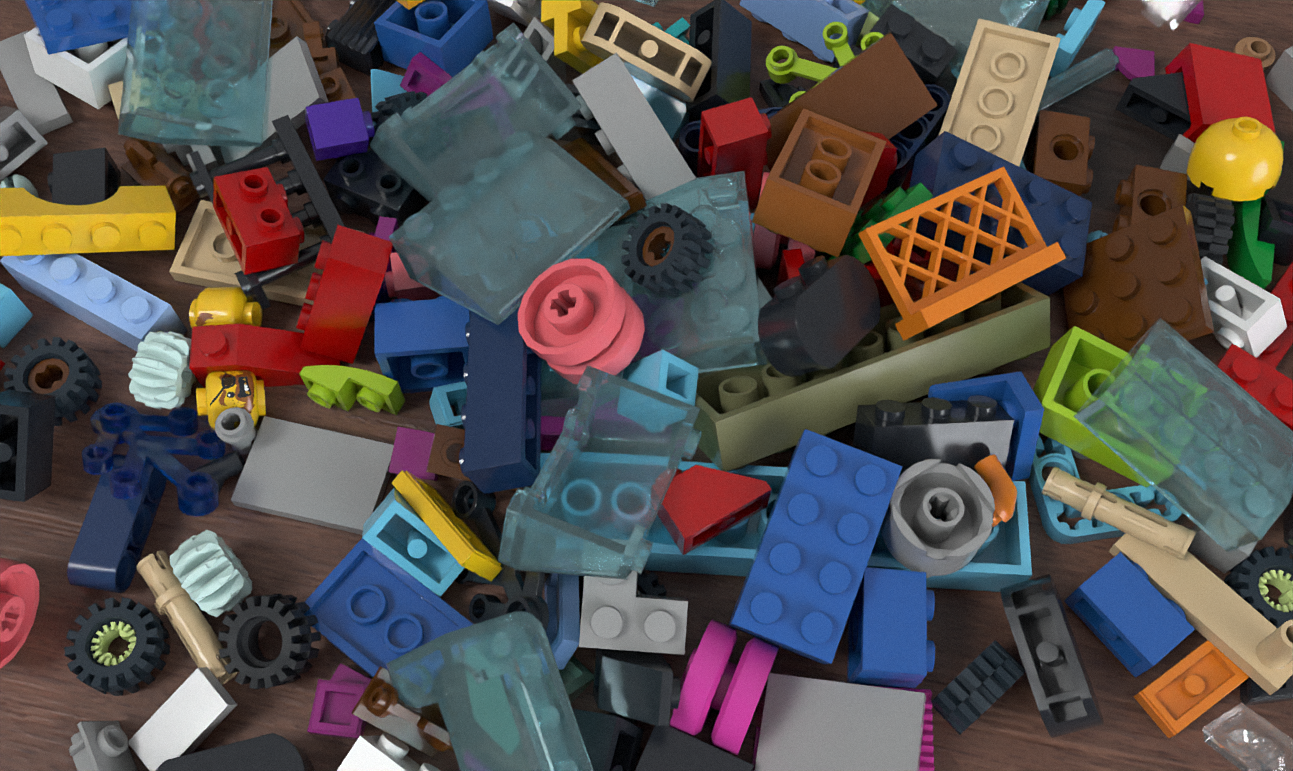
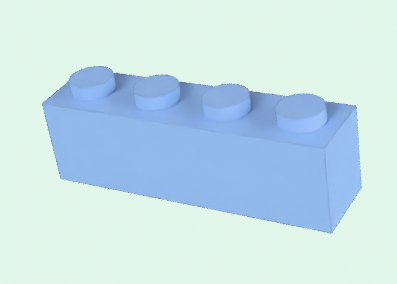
M76 253L4 256L0 260L2 265L23 289L137 352L138 344L144 342L149 332L162 331L168 333L171 331L184 335L187 331L170 304Z

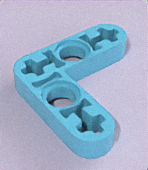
M1038 436L1028 479L1043 528L1052 540L1061 544H1074L1123 536L1124 532L1093 517L1090 521L1087 519L1079 520L1071 530L1067 523H1059L1057 518L1063 511L1067 518L1081 517L1082 512L1041 494L1045 485L1042 477V468L1056 466L1079 479L1080 477L1069 447L1049 437L1043 445L1041 437ZM1045 449L1046 455L1038 458ZM1154 483L1147 488L1138 485L1106 490L1143 508L1154 499L1157 505H1165L1167 510L1162 515L1159 509L1147 510L1172 522H1175L1181 516L1184 508L1179 493L1164 483Z

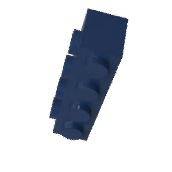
M525 291L471 302L470 322H467L465 326L469 355L468 362L463 367L467 397L466 404L461 409L462 423L465 428L464 447L459 452V464L464 476L468 477L484 494L540 484L542 358L526 345L519 333L518 311Z

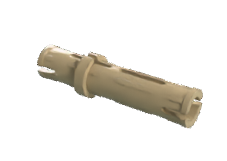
M1056 466L1052 469L1041 494L1082 512L1081 517L1089 521L1093 517L1183 560L1196 531L1180 524L1178 525L1154 512L1106 491L1107 486L1099 482L1093 485L1070 475Z
M157 551L158 561L153 553L149 554L138 563L136 569L142 575L156 598V603H154L156 610L160 615L167 616L198 668L208 667L222 685L227 683L238 672L228 674L224 666L231 662L230 657L220 659L219 650L224 649V647L218 641L217 635L196 602L191 600L187 591L181 587L179 579L173 574V568L170 565L167 553L165 551Z

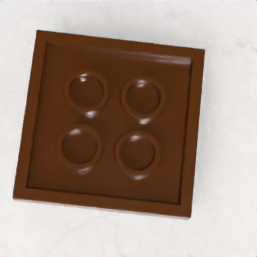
M1184 205L1088 242L1082 277L1063 287L1069 330L1076 326L1135 357H1140L1214 332L1192 214Z

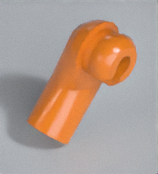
M993 454L979 461L974 467L992 492L995 504L992 526L995 527L999 522L1003 521L1006 523L1013 517L1017 489L997 456Z

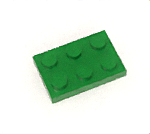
M920 182L905 191L898 187L884 200L878 198L865 210L860 208L839 257L849 255L855 257L863 264L871 261L872 259L859 233L868 227L930 200L933 194ZM886 232L878 235L884 248L895 238V236ZM817 251L815 254L817 257L824 256L826 261L838 258L826 252Z

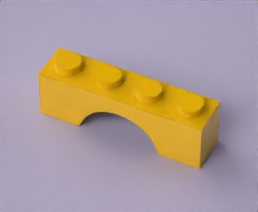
M120 186L117 192L109 199L88 205L57 204L37 198L24 188H0V256L174 250L176 211L166 186Z

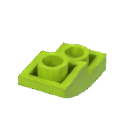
M336 365L304 366L299 373L308 389V397L325 408L330 409L332 405H335L348 412L357 399L361 405L371 411L380 412L383 409L397 415L405 403V398L398 381L371 371Z

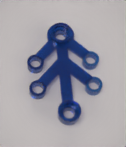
M114 402L104 405L92 414L90 419L91 428L98 437L95 444L85 447L81 453L85 472L92 475L108 473L114 468L113 452L117 444L126 443L130 446L122 468L114 470L109 475L110 493L114 498L127 500L141 493V476L148 462L177 487L178 507L181 512L189 516H204L217 509L219 505V492L216 481L207 473H192L171 455H192L213 460L222 457L226 453V442H223L217 436L214 429L204 430L196 438H181L191 436L198 431V413L194 409L180 407L172 410L168 416L139 414L137 409L132 406ZM144 431L171 432L179 437L150 436Z

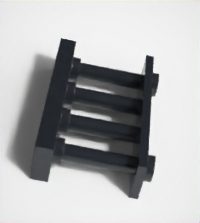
M288 115L272 121L278 135L277 139L271 141L273 145L212 170H207L198 151L190 153L197 171L189 175L200 197L209 195L212 204L214 177L264 168L279 161L282 165L290 162L293 170L287 172L288 177L280 179L275 183L283 185L287 196L296 193L297 196L306 193L309 202L303 204L304 209L292 213V217H298L303 228L310 225L313 228L322 226L326 235L319 237L321 242L299 251L298 263L247 275H244L242 270L235 273L245 296L250 297L255 294L263 310L272 306L262 286L315 264L322 240L332 243L337 225L344 226Z

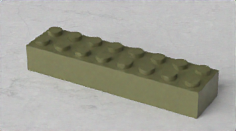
M1019 282L903 341L895 326L903 318L895 303L880 308L879 323L833 368L820 369L797 377L785 376L771 365L762 350L698 374L694 412L680 417L682 431L721 471L727 472L742 469L758 459L774 453L788 451L792 446L797 445L805 429L827 436L836 429L856 422L858 405H873L880 400L911 403L916 398L928 394L930 386L934 384L961 381L976 375L987 374L996 367L1014 360L1028 358L1032 353L1050 347V297ZM938 287L935 288L934 293L937 292V291H939V290H941V289L938 288ZM922 293L911 297L913 303L922 298Z

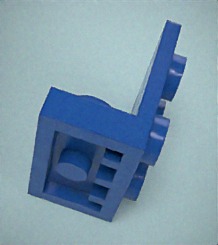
M1021 371L930 386L928 398L935 397L947 401L968 400L970 396L982 395L994 399L1014 419L1005 470L1012 481L1028 479L1030 477L1044 408Z

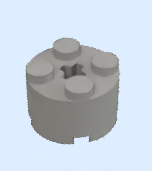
M928 459L918 462L902 473L896 483L881 525L884 543L892 556L911 571L926 572V578L948 575L966 566L988 539L993 527L995 504L992 492L986 482L971 468L959 463L957 466L940 463L942 459Z

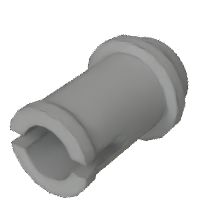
M239 407L226 409L220 413L215 422L216 434L223 442L231 444L234 450L237 449L240 454L250 453L253 445L251 442L255 440L258 430L254 427L252 416L245 409ZM236 421L240 422L237 428L234 427Z

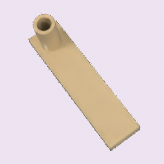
M1127 533L1109 550L1114 557L1121 552L1128 560L1140 565L1147 573L1149 582L1165 598L1174 601L1183 610L1186 620L1269 695L1276 692L1293 675V620H1288L1279 628H1276L1188 551L1183 560H1180L1166 551Z

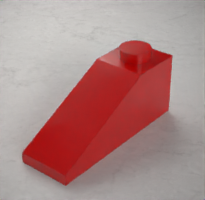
M245 324L192 327L189 368L203 388H206V378L211 372L241 370L251 371L255 375L256 380L264 381V387L305 385L299 374L304 366H342V361L300 349L304 333Z

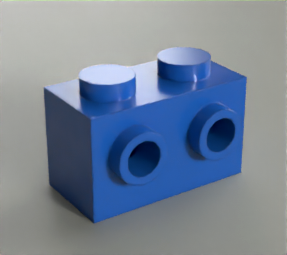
M1121 552L1064 600L1135 678L1157 664L1195 630L1186 620L1183 610L1174 601L1165 598L1149 582L1148 575L1144 569L1137 563L1128 560Z

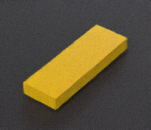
M402 470L392 481L393 486L462 567L492 582L503 569L501 563L467 524L455 516L452 507L432 485L412 473Z

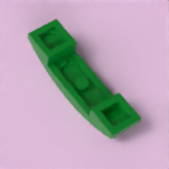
M1281 141L1284 152V141ZM1271 188L1267 189L1264 195H1266ZM1261 198L1250 201H1232L1231 205L1234 206L1235 210L1232 216L1235 217L1234 224L1230 227V231H1233L1232 238L1228 239L1227 242L1229 248L1226 257L1229 269L1260 288L1265 289L1272 279L1275 244L1257 240Z

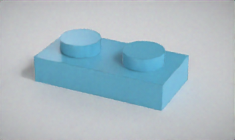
M1088 0L1082 10L1074 8L1063 29L1068 32L1065 36L1060 33L1056 36L1061 39L1049 73L1050 76L1058 80L1062 79L1092 32L1106 2L1102 0Z

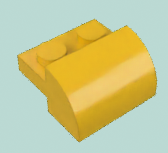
M541 0V22L554 31V56L582 74L604 61L581 44V40L599 6L593 0Z

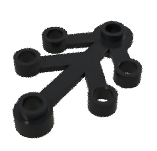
M462 481L453 493V512L459 519L475 522L484 545L501 563L503 569L490 582L464 568L455 581L458 584L476 586L479 583L502 586L509 599L506 604H503L496 595L476 594L469 605V616L477 624L492 625L496 622L502 623L505 633L516 642L527 645L535 644L543 637L549 623V610L547 603L542 597L547 562H552L557 558L561 547L560 539L556 533L544 530H535L530 534L526 545L529 561L525 582H523L520 573L528 523L531 524L537 521L541 514L542 503L539 496L526 492H517L512 496L509 503L510 523L507 541L505 542L493 516L496 506L494 492L484 494L472 481Z

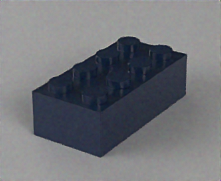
M944 131L915 156L909 188L921 182L933 194L931 198L933 199L1001 167H1005L1047 247L1058 242L1066 256V259L1021 281V283L1049 296L1082 277L1092 202ZM992 183L987 186L984 201L1001 208L1003 199L995 184ZM954 201L951 217L968 224L971 208ZM982 213L979 229L996 237L999 220ZM920 216L916 233L934 240L937 223ZM1009 225L1006 242L1022 249L1028 247L1020 231ZM948 229L944 245L962 253L965 236ZM976 241L973 258L990 265L993 248Z

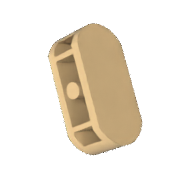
M604 2L599 4L581 40V44L587 50L603 60L617 52L631 75L686 102H693L712 64L711 60L699 50L624 9Z

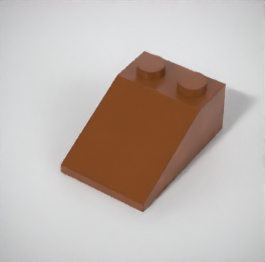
M803 108L766 180L752 223L760 225L772 233L782 234L804 243L816 251L826 252L839 257L887 141Z

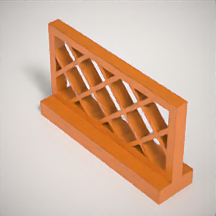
M1001 167L879 222L859 233L867 252L903 320L895 324L903 341L1066 259L1058 242L1047 247L1005 167ZM992 183L995 184L1003 199L1001 208L984 201L987 186ZM954 201L971 208L968 224L951 217ZM982 213L999 220L996 237L979 229ZM920 216L937 223L934 240L916 233ZM1009 225L1020 231L1028 247L1022 249L1006 242ZM948 229L965 236L962 253L944 245ZM886 232L902 239L899 257L886 252L878 235ZM976 241L993 248L990 265L973 258ZM913 245L931 252L928 270L909 262ZM941 258L959 265L956 282L938 275ZM906 274L925 282L922 298L914 303L904 286ZM935 287H938V288L941 289V290H939V291H937V292L934 293Z

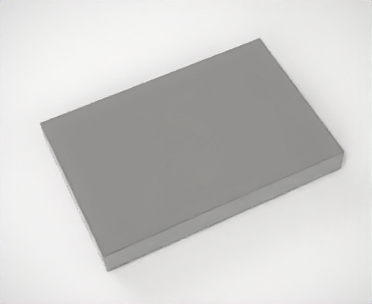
M296 36L208 107L225 164L273 145L271 141L278 138L272 123L273 120L288 115L296 130L306 122L305 106L329 103L308 45Z
M264 416L231 501L238 507L362 535L363 524L381 504L391 475L388 471L394 445Z
M769 673L755 771H919L926 702L925 693Z

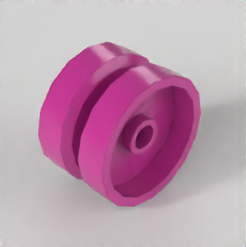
M712 619L698 648H694L682 676L678 709L673 711L670 727L694 737L702 731L711 708L720 711L711 734L713 745L738 755L779 646L754 637L747 642L737 665L730 662L738 640L736 629Z

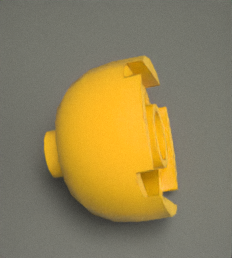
M1240 117L1221 120L1209 126L1197 138L1191 149L1186 173L1191 182L1198 188L1201 182L1214 188L1211 195L1217 198L1232 201L1257 200L1264 196L1267 189L1271 188L1273 190L1278 182L1283 165L1282 144L1275 132L1254 118Z

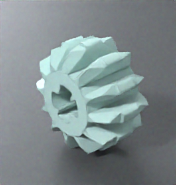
M158 331L149 332L144 342L138 344V352L132 358L133 366L128 373L129 378L132 379L129 390L130 393L134 394L136 401L145 403V406L152 408H166L170 410L174 407L179 408L184 403L185 397L191 395L193 383L197 381L189 368L191 339L184 337L183 334L171 331L168 333Z
M205 530L197 536L193 535L179 545V548L170 555V565L173 568V574L179 579L181 587L187 591L191 600H194L200 609L206 611L209 615L218 617L226 611L230 612L237 603H241L252 591V581L248 577V572L241 564V560L236 557L222 537H218L215 532Z

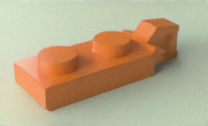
M1206 640L1133 697L1169 739L1247 680L1249 676L1210 641Z

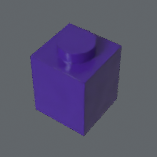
M359 97L305 106V120L316 161L367 152L369 137H374L375 132L371 114L369 111L362 112Z

